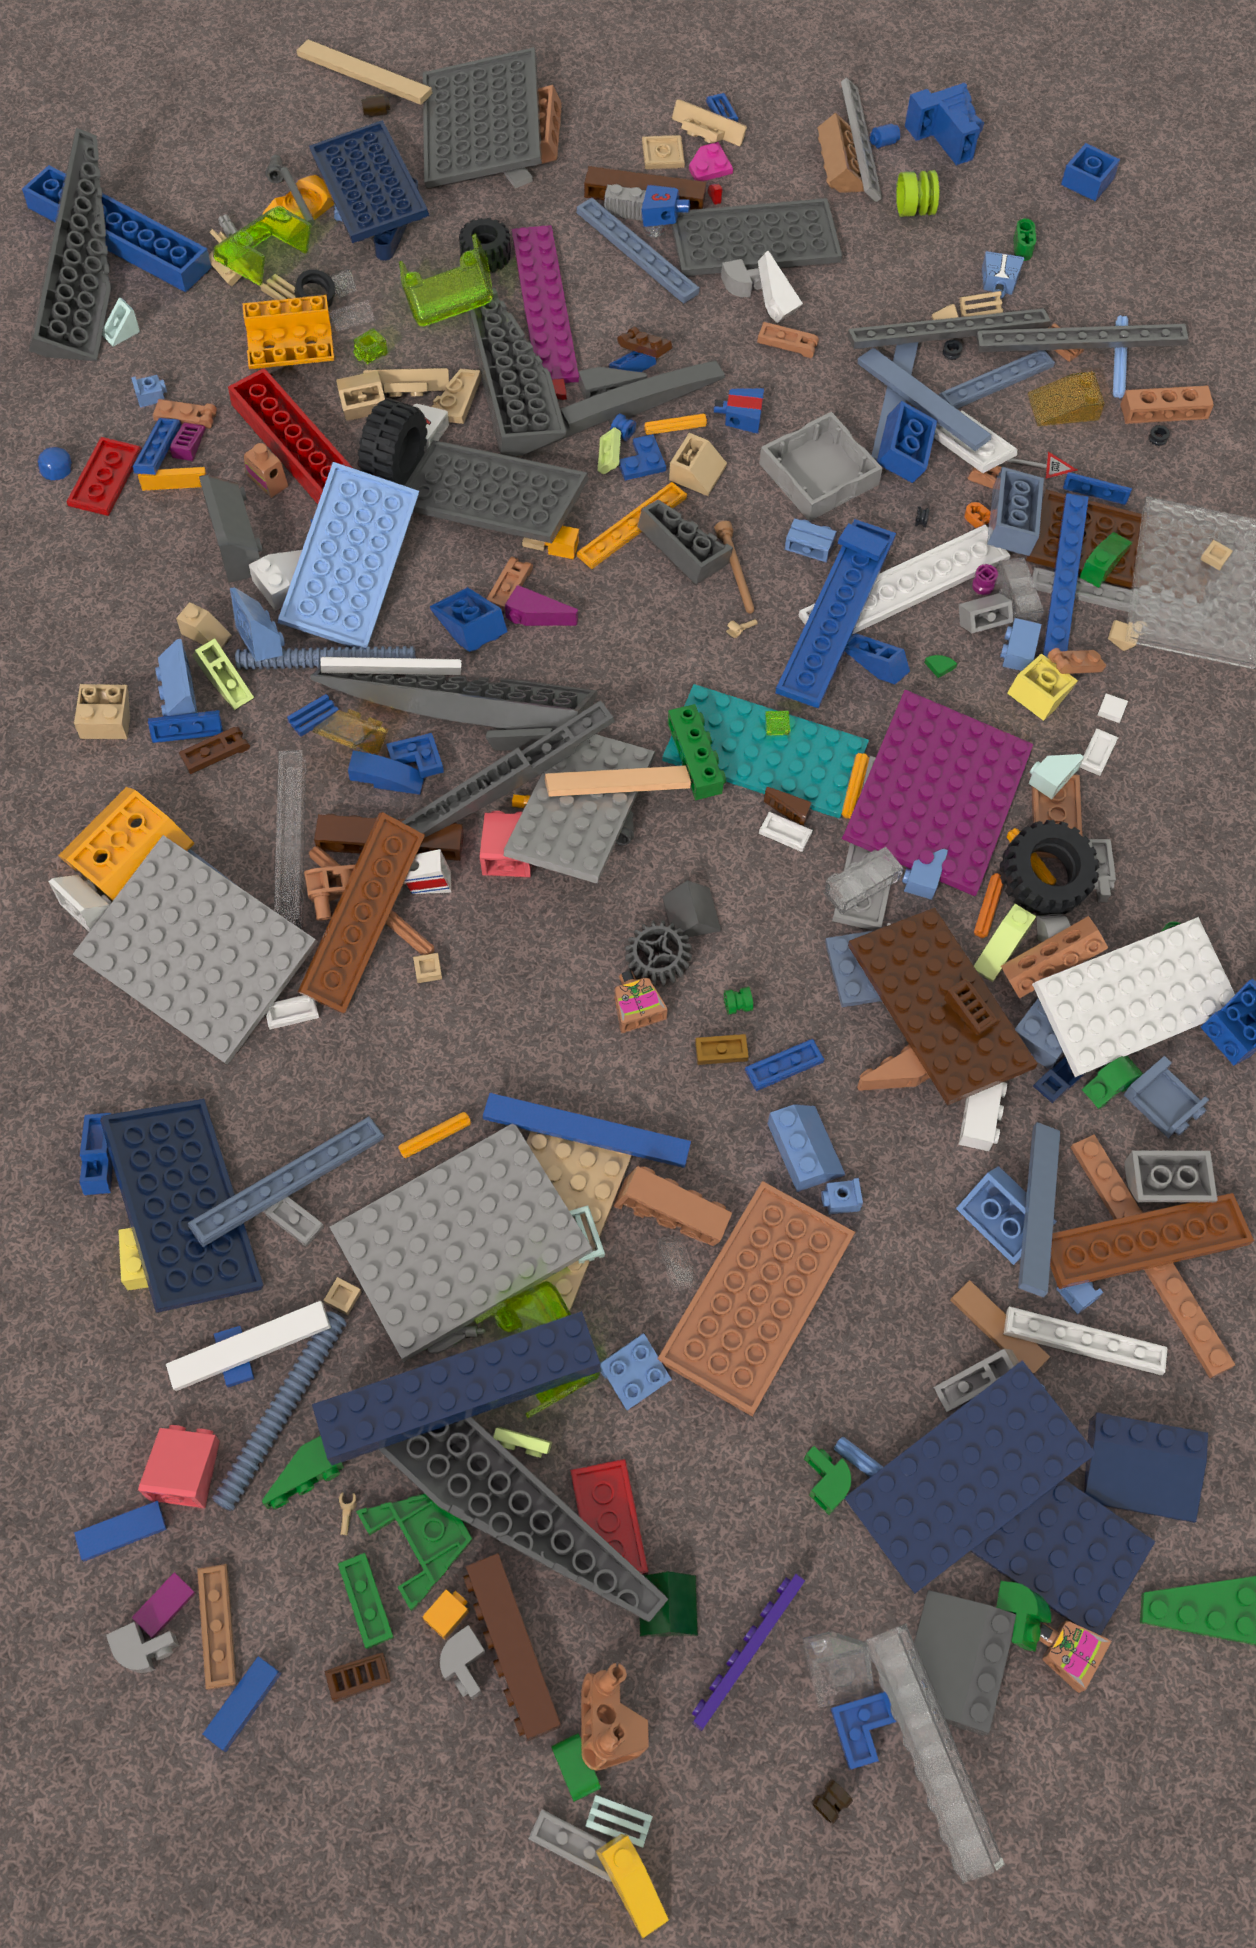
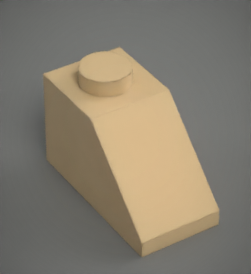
M190 602L176 618L181 634L202 645L215 638L220 647L223 648L232 637L209 611Z

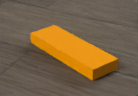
M205 467L160 469L156 475L138 474L142 491L202 487L199 476L207 474Z

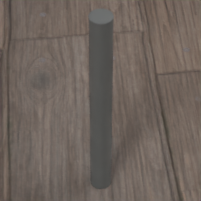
M282 167L281 173L307 225L313 226L315 221L289 169Z

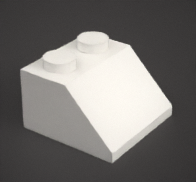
M79 875L52 878L48 881L60 905L88 932L91 931L112 903L104 894L100 896L96 892L97 888L88 879L84 881Z

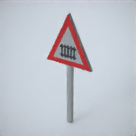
M1047 452L1046 464L1014 458L1007 460V462L1046 468L1045 479L1078 471L1050 452Z

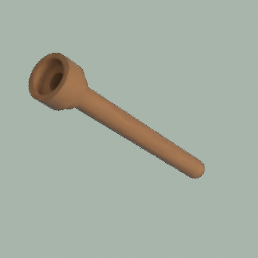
M721 521L714 527L716 536L723 541L724 545L728 544L733 547L729 561L746 612L751 614L755 608L731 539L734 532L730 521Z

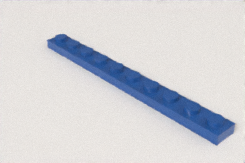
M1067 493L1065 497L1043 655L1045 657L1055 648H1059L1060 651L1068 650L1089 498L1087 496Z

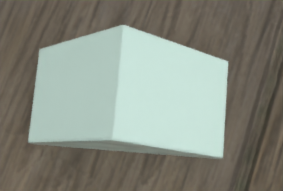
M122 298L118 299L102 332V336L112 346L140 332L134 310Z

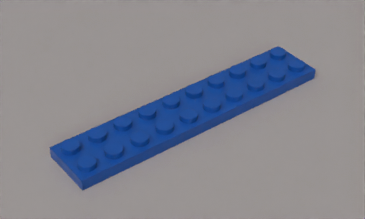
M854 519L852 525L889 541L888 546L879 561H875L847 547H841L776 687V694L818 709L896 536L894 532Z

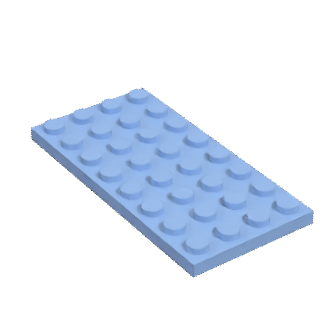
M333 462L282 606L278 623L343 645L356 647V649L360 647L367 649L419 491Z

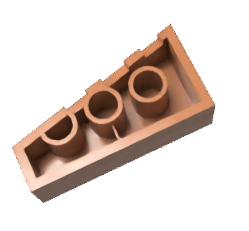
M639 1166L625 1178L613 1205L619 1209H622L623 1205L630 1207L634 1210L633 1214L644 1218V1216L655 1217L658 1224L666 1228L675 1229L676 1226L680 1227L681 1234L711 1246H715L721 1241L732 1215V1212L726 1210L723 1204L714 1201L709 1202L703 1199L700 1193L694 1190L687 1191L679 1187L676 1181L669 1178L663 1179L655 1175L652 1169Z

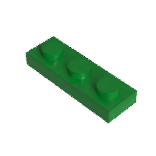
M366 1553L338 1563L365 1648L369 1649L393 1639L394 1636Z

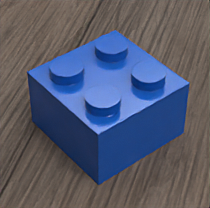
M1085 143L1066 165L1061 185L1096 201L1114 180L1120 159Z

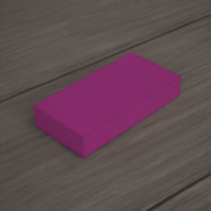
M174 1572L133 1615L132 1619L154 1639L196 1593Z

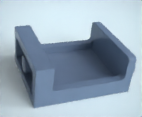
M1164 1056L1132 1083L1124 1096L1169 1139L1174 1133L1180 1136L1190 1126L1187 1122L1191 1118L1198 1120L1207 1111L1204 1106L1209 1099L1205 1096L1200 1100L1171 1073L1168 1068L1172 1062Z

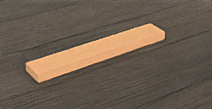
M686 766L545 774V783L549 797L690 788L691 785Z

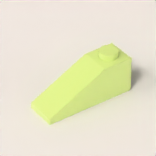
M215 638L194 651L192 656L205 676L234 710L254 698Z
M1014 904L974 965L976 971L994 982L1002 970L1001 965L1007 963L1030 931L1036 916Z

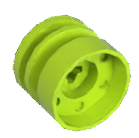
M931 170L928 173L921 171L918 181L914 171L900 172L896 187V203L899 216H915L917 207L920 216H924L926 213L928 215H935L939 202V181L936 171Z

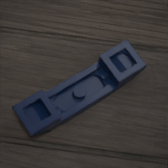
M1065 1057L1052 1070L1050 1069L1033 1087L1051 1103H1054L1086 1073L1075 1077Z

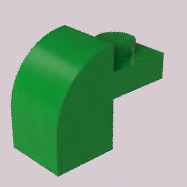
M1121 1056L1100 1070L1098 1075L1082 1091L1098 1109H1101L1119 1092H1125L1143 1073L1128 1056Z
M813 1446L806 1453L804 1460L822 1479L811 1490L809 1496L830 1515L842 1503L849 1492L851 1473L843 1458L834 1466L831 1463L833 1461L831 1456L825 1450H818Z
M1001 1581L996 1608L1016 1614L1012 1643L1024 1650L1036 1652L1037 1642L1041 1636L1040 1622L1051 1623L1049 1605L1041 1595L1023 1584Z

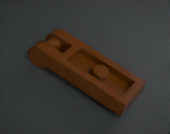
M635 326L630 328L628 333H623L617 337L621 347L659 358L673 348L671 340L640 332Z
M233 727L180 751L179 755L189 774H193L236 753H243L249 750L250 745L246 739L242 738L243 733L240 728Z

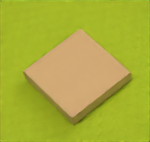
M681 135L642 137L645 169L684 168Z

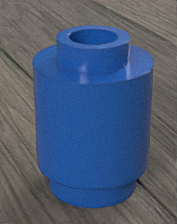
M893 124L875 127L870 134V141L876 148L893 145L900 139V129L897 125Z

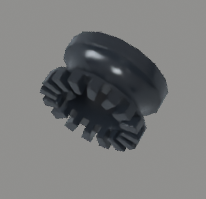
M957 340L946 341L942 351L943 356L948 360L958 359L961 355L962 344Z
M1156 425L1150 431L1149 442L1155 446H1163L1166 444L1170 432L1167 427ZM1158 433V434H1161V435H1163V436H1162V437H1158V436H1156V434Z
M918 506L915 526L922 525L923 528H926L929 508L923 510Z

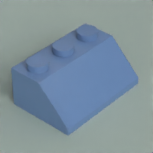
M235 587L230 588L235 626L254 660L257 662L283 656L281 646L285 645L282 633L277 631L275 622L271 621L269 612L267 610L264 611L261 604Z
M177 639L158 657L159 667L155 668L158 681H162V686H158L161 700H165V705H161L163 717L198 713L189 661L182 639Z
M791 1105L770 1113L767 1124L797 1192L845 1176V1172L815 1106Z
M998 1166L983 1177L956 1209L1013 1265L1021 1259L1027 1193Z

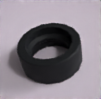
M309 269L302 272L296 281L295 298L309 297L303 291V286L315 283L326 290L329 308L332 305L335 294V284L331 277L317 269Z

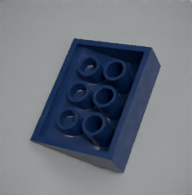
M1103 1413L1094 1414L1089 1419L1088 1444L1096 1454L1086 1461L1084 1493L1106 1507L1196 1523L1207 1463L1208 1433Z

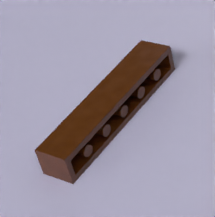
M588 166L584 182V198L605 201L607 186L614 184L625 188L637 187L645 191L647 185L677 188L680 200H690V210L703 209L706 196V182L592 166Z
M331 813L326 815L318 814L314 837L315 845L327 852L361 854L377 817L364 818L357 815L349 817ZM453 823L423 838L417 854L440 849L445 860L461 861L464 838L463 824Z
M494 1554L466 1566L468 1574L463 1576L468 1592L474 1591L478 1602L474 1603L473 1606L478 1621L484 1619L488 1628L487 1631L483 1632L488 1649L495 1648L498 1659L493 1661L498 1677L505 1676L509 1687L503 1690L509 1707L515 1705L519 1717L514 1719L519 1736L526 1735L527 1741H530L560 1728L561 1724L499 1554Z

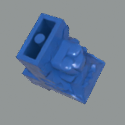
M962 83L932 94L928 89L910 94L905 127L916 141L934 136L955 165H959L973 160L977 139L983 130L984 122L975 114L967 84Z
M1250 979L1221 1010L1215 1012L1201 1026V1029L1233 1066L1248 1059L1256 1052V981L1254 979Z

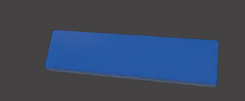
M159 418L133 465L134 473L156 475L172 441L181 427L180 420Z

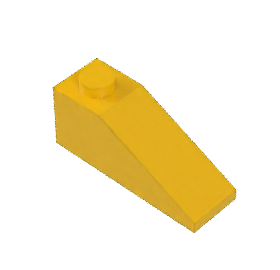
M620 1834L596 1850L600 1861L642 1938L669 1921L645 1866L628 1835Z

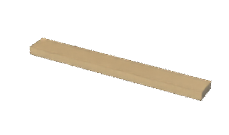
M307 40L297 49V55L301 58L420 105L432 94L431 87L311 40Z

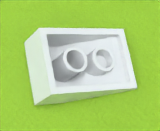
M302 550L268 554L249 564L252 581L275 611L282 608Z

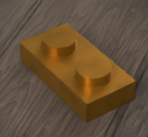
M746 1034L695 1038L697 1065L748 1061Z

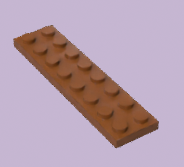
M384 812L379 813L298 993L337 1012H346L423 841L424 834Z
M1230 1193L1217 1196V1202H1190L1052 1233L1050 1267L1058 1288L1062 1289L1248 1246L1254 1242V1239L1234 1194Z

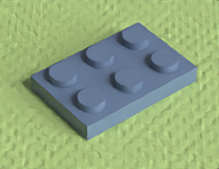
M872 931L825 939L841 1007L882 1001L848 947L849 940Z

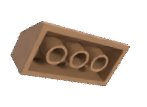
M834 113L817 127L819 133L818 140L822 148L821 154L825 163L824 169L827 173L826 181L832 189L835 188L840 193L862 192L864 187L851 127L837 113Z

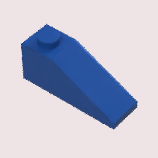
M857 633L851 636L845 652L878 679L895 685L910 672L904 649Z

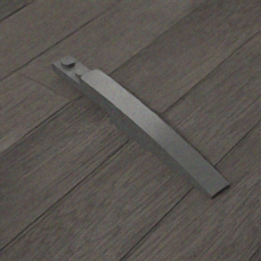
M711 361L649 377L579 401L561 409L566 436L549 444L607 420L612 424L615 417L620 413L625 415L627 419L725 378V374L717 361Z
M600 700L521 751L519 748H516L408 817L402 823L425 835V838L517 789L576 753V746L614 723L613 716Z

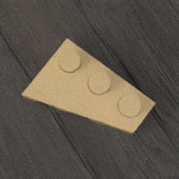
M460 369L446 385L445 392L433 400V408L448 411L450 423L464 424L482 378L480 370Z

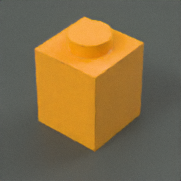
M562 526L553 543L545 542V545L548 546V554L574 559L579 544V529Z
M445 1590L422 1618L446 1640L468 1615V1609L465 1607L468 1602L457 1591L451 1594Z

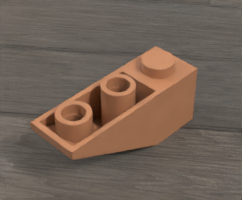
M910 1045L902 1049L901 1054L898 1056H889L883 1060L878 1068L874 1070L870 1068L860 1075L857 1088L860 1091L916 1087L930 1077Z

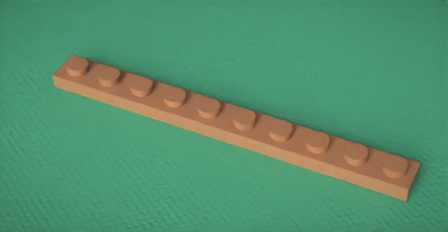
M1095 1134L1072 1144L1071 1150L1113 1219L1141 1214L1142 1211ZM1170 1263L1144 1269L1209 1378L1233 1368L1235 1363L1175 1265Z

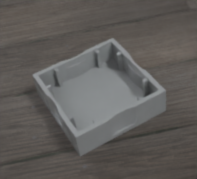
M832 412L815 419L796 432L786 434L762 446L759 461L761 467L808 521L878 486L883 469L868 451L853 439L849 430Z

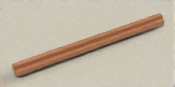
M315 846L309 852L310 858L321 868L341 866L319 846ZM391 910L386 924L421 955L433 954L435 951L434 946Z

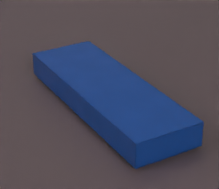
M219 710L148 718L152 743L215 736L223 732Z
M810 1039L745 1067V1072L754 1089L758 1091L824 1063V1058L815 1041Z
M155 1501L74 1532L81 1560L84 1562L167 1530L160 1503Z

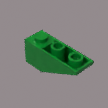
M321 1436L299 1448L262 1499V1502L267 1509L271 1507L278 1509L289 1502V1497L297 1493L304 1495L313 1490L315 1483L323 1479L330 1481L340 1474L339 1470L343 1469L344 1466L342 1462L335 1465L330 1464Z

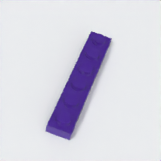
M797 1574L794 1575L792 1580L787 1577L784 1579L777 1590L781 1596L775 1604L769 1601L760 1614L764 1618L763 1622L758 1628L753 1625L743 1640L747 1642L742 1652L736 1649L726 1663L731 1667L724 1677L719 1674L709 1689L713 1694L706 1702L701 1699L692 1712V1715L696 1717L692 1724L702 1731L805 1582Z

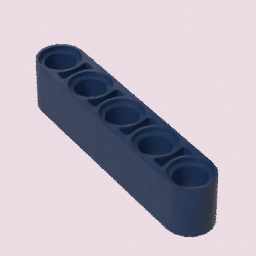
M412 177V179H413V181H414V183H415V185H416V187H417V189H418V182H417V180H416L415 178ZM408 224L374 236L375 255L379 260L386 261L393 257Z

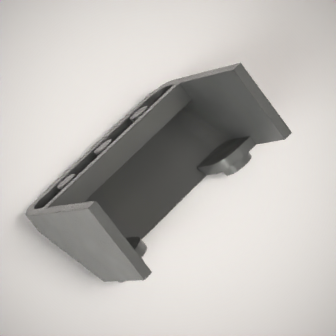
M209 474L199 476L228 582L252 578L249 564L259 560V552L263 550L260 539L254 538L244 501L247 500L244 487L239 488V484Z

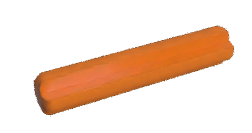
M995 873L990 878L975 926L974 934L980 938H985L989 934L1002 892L1003 884L1001 883V875L999 873Z

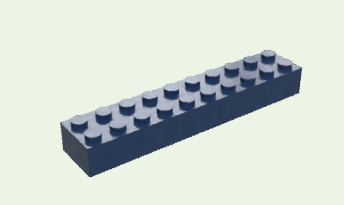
M581 1311L314 1403L312 1407L327 1459L331 1465H335L601 1372V1367Z

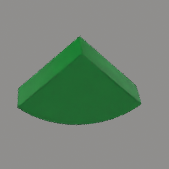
M942 655L929 656L924 661L937 678L954 670L957 666L954 660Z

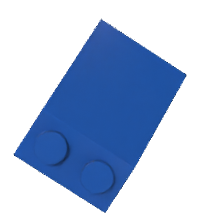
M468 587L430 606L431 611L455 641L469 652L477 650L481 645L497 640L501 635L507 633L501 608Z

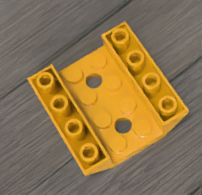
M326 295L242 303L247 331L249 369L335 360ZM310 341L316 342L314 344H307ZM269 345L274 346V348H265V347H266V346H269Z
M125 787L58 856L75 871L78 870L113 902L163 835L186 851L195 843L166 814L139 792ZM135 819H142L139 827H131V823ZM108 854L106 861L102 863L96 862L99 855Z

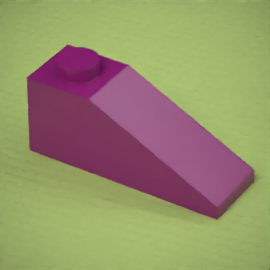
M519 585L516 586L505 604V616L515 624L520 623L525 626H576L578 623V609Z

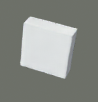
M1106 693L1098 716L1120 723L1128 701Z

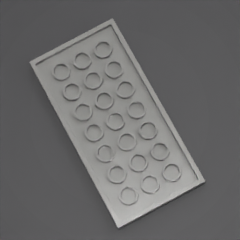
M595 734L576 746V753L542 773L504 848L503 856L598 884L639 791L549 797L545 783V774L650 768L655 751Z

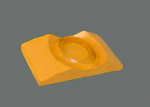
M312 175L297 181L296 185L314 220L334 205L324 180L319 176ZM291 191L285 196L274 198L260 217L261 222L288 240L308 226Z

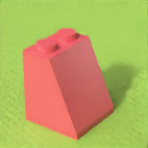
M502 811L485 813L480 848L482 875L531 877V864L503 856L504 848L522 812H516L515 814H505Z
M169 1425V1429L160 1428L138 1491L152 1502L158 1501L160 1503L205 1508L220 1440L216 1435H213V1431L207 1429H197L196 1432L186 1431L185 1427L178 1425Z

